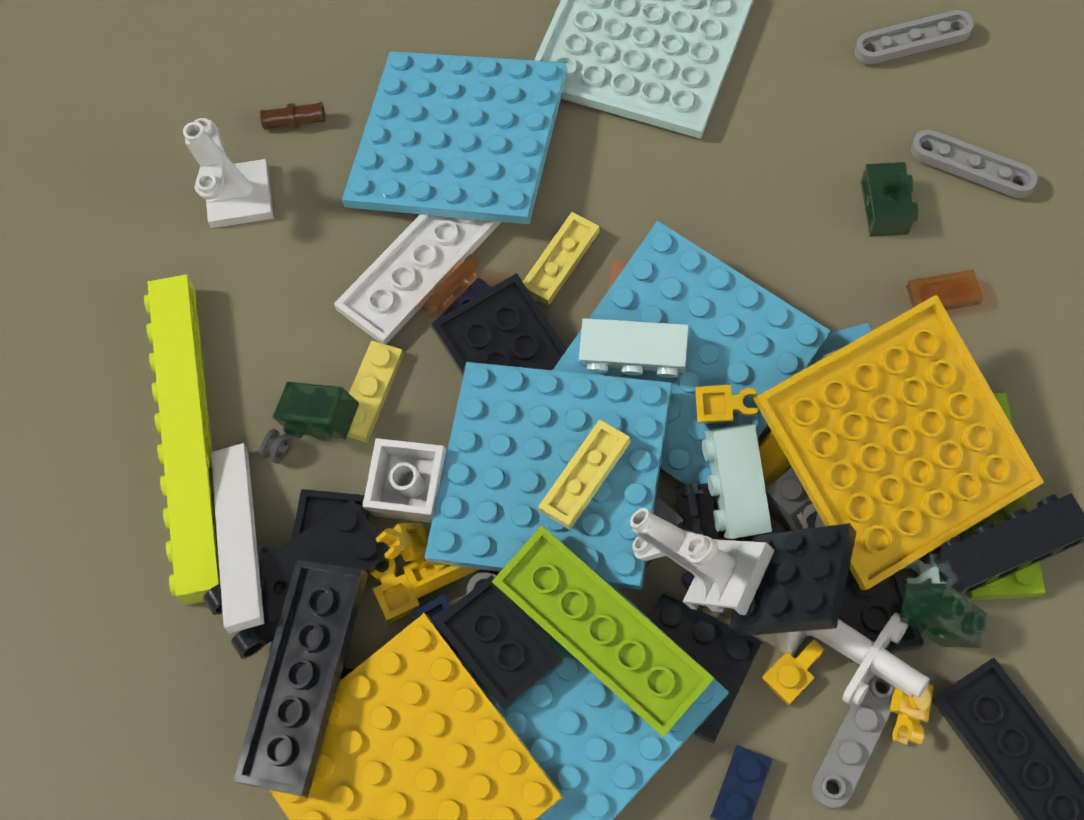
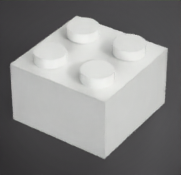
M376 438L362 507L376 517L432 523L447 449L442 445Z

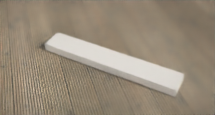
M244 443L211 452L223 625L228 634L264 624L249 455Z

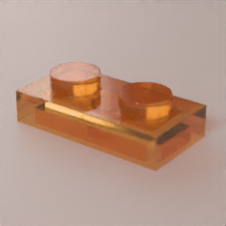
M470 254L427 299L421 308L430 316L438 309L443 313L456 299L452 295L459 286L465 290L477 277L473 271L480 262Z
M974 269L909 280L906 286L912 307L935 295L938 296L945 310L980 305L983 300Z

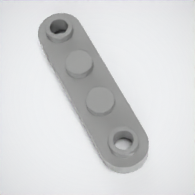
M952 10L865 32L858 37L854 53L856 58L862 63L877 64L963 42L969 38L974 27V20L965 11Z
M925 129L916 133L910 147L912 156L922 163L1014 198L1029 196L1038 181L1036 172L1028 165L935 130Z
M870 672L864 682L869 685L866 696L859 705L853 702L850 704L812 781V796L816 803L823 808L837 809L849 800L891 713L889 710L894 686ZM875 683H884L887 687V693H879L875 689ZM828 781L837 783L839 787L838 794H831L827 791L826 783Z

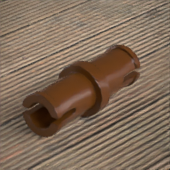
M322 102L296 106L295 103H290L285 108L260 110V120L264 130L286 126L295 129L299 128L301 124L326 121L325 108Z

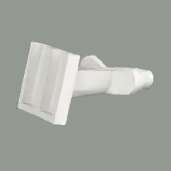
M199 118L194 122L188 123L183 129L185 144L200 165L194 189L200 197L206 199L207 220L210 228L274 219L269 168L266 159L233 164L225 154L219 129L214 122L206 118Z
M646 508L637 510L630 520V525L633 527L631 532L637 535L632 544L636 558L648 561L667 556L695 575L683 600L688 607L697 610L699 605H704L712 612L721 613L724 612L725 608H732L740 615H746L775 551L766 542L715 540L708 536L682 530L652 514Z
M897 613L890 618L875 642L840 619L835 629L777 633L779 651L784 654L788 651L794 656L806 636H812L858 663L860 666L847 686L842 698L849 705L852 702L859 705L863 701L869 690V685L864 682L870 672L910 697L914 695L917 698L921 697L930 678L885 650L891 641L896 644L899 643L908 627V624L903 622V617Z

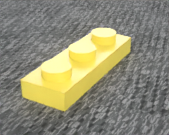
M573 212L570 213L523 280L524 285L534 299L547 306L551 304L599 234V226Z
M371 340L334 429L337 434L368 443L403 359L404 353L402 349Z
M599 419L538 506L540 512L571 530L630 445V436Z

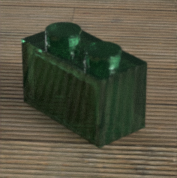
M287 381L272 418L284 427L283 431L286 434L296 438L310 435L322 441H330L331 438L346 440L359 402L343 387Z

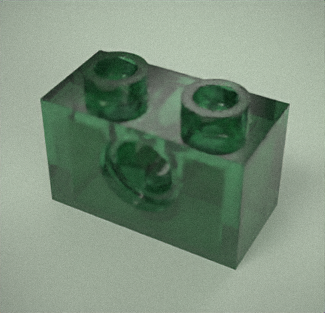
M906 163L866 164L861 179V188L869 237L908 235L913 222L918 220V205L916 202H912L913 177L911 174H907Z
M946 583L907 584L900 619L941 647L980 648L982 636L987 625V613Z

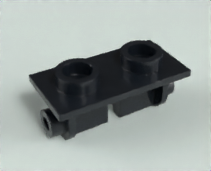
M697 483L688 484L681 488H676L675 493L679 516L683 519L681 529L720 540L714 523L713 511L715 509L708 483L699 485Z

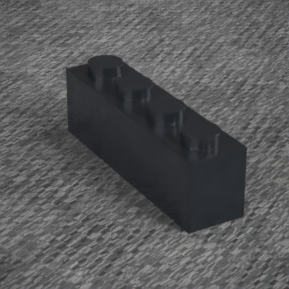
M1070 493L1061 498H1058L1056 494L1048 496L1036 504L1038 508L1026 512L1025 508L1018 509L1004 518L1006 520L1004 523L994 526L993 522H989L973 531L974 536L962 540L961 536H957L944 542L940 546L942 550L936 556L934 562L955 599L1083 543L1084 512L1073 494Z

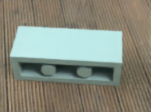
M582 318L579 361L581 366L587 367V371L593 373H607L608 368L622 369V373L626 375H642L644 370L657 371V376L676 378L678 373H686L689 328L688 325Z
M745 424L705 431L706 439L702 440V451L705 460L710 461L712 475H708L707 481L709 492L716 499L717 510L713 511V518L717 532L721 531V536L728 539L772 532L756 426Z

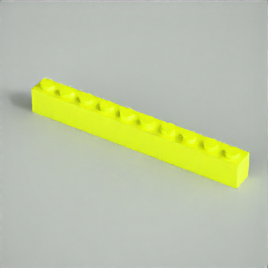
M185 274L147 281L148 294L144 295V304L147 313L151 317V323L146 325L149 341L153 343L154 352L149 353L151 369L153 373H156V382L152 383V394L159 406V413H155L154 420L158 433H161L162 444L157 445V453L160 463L164 464L165 473L164 476H160V486L163 495L167 496L168 508L163 509V519L166 528L170 529L171 539L166 541V553L168 560L173 562L174 573L169 575V587L171 594L187 606L205 602L203 597L206 592L220 584L211 460L212 444L196 292L189 277Z

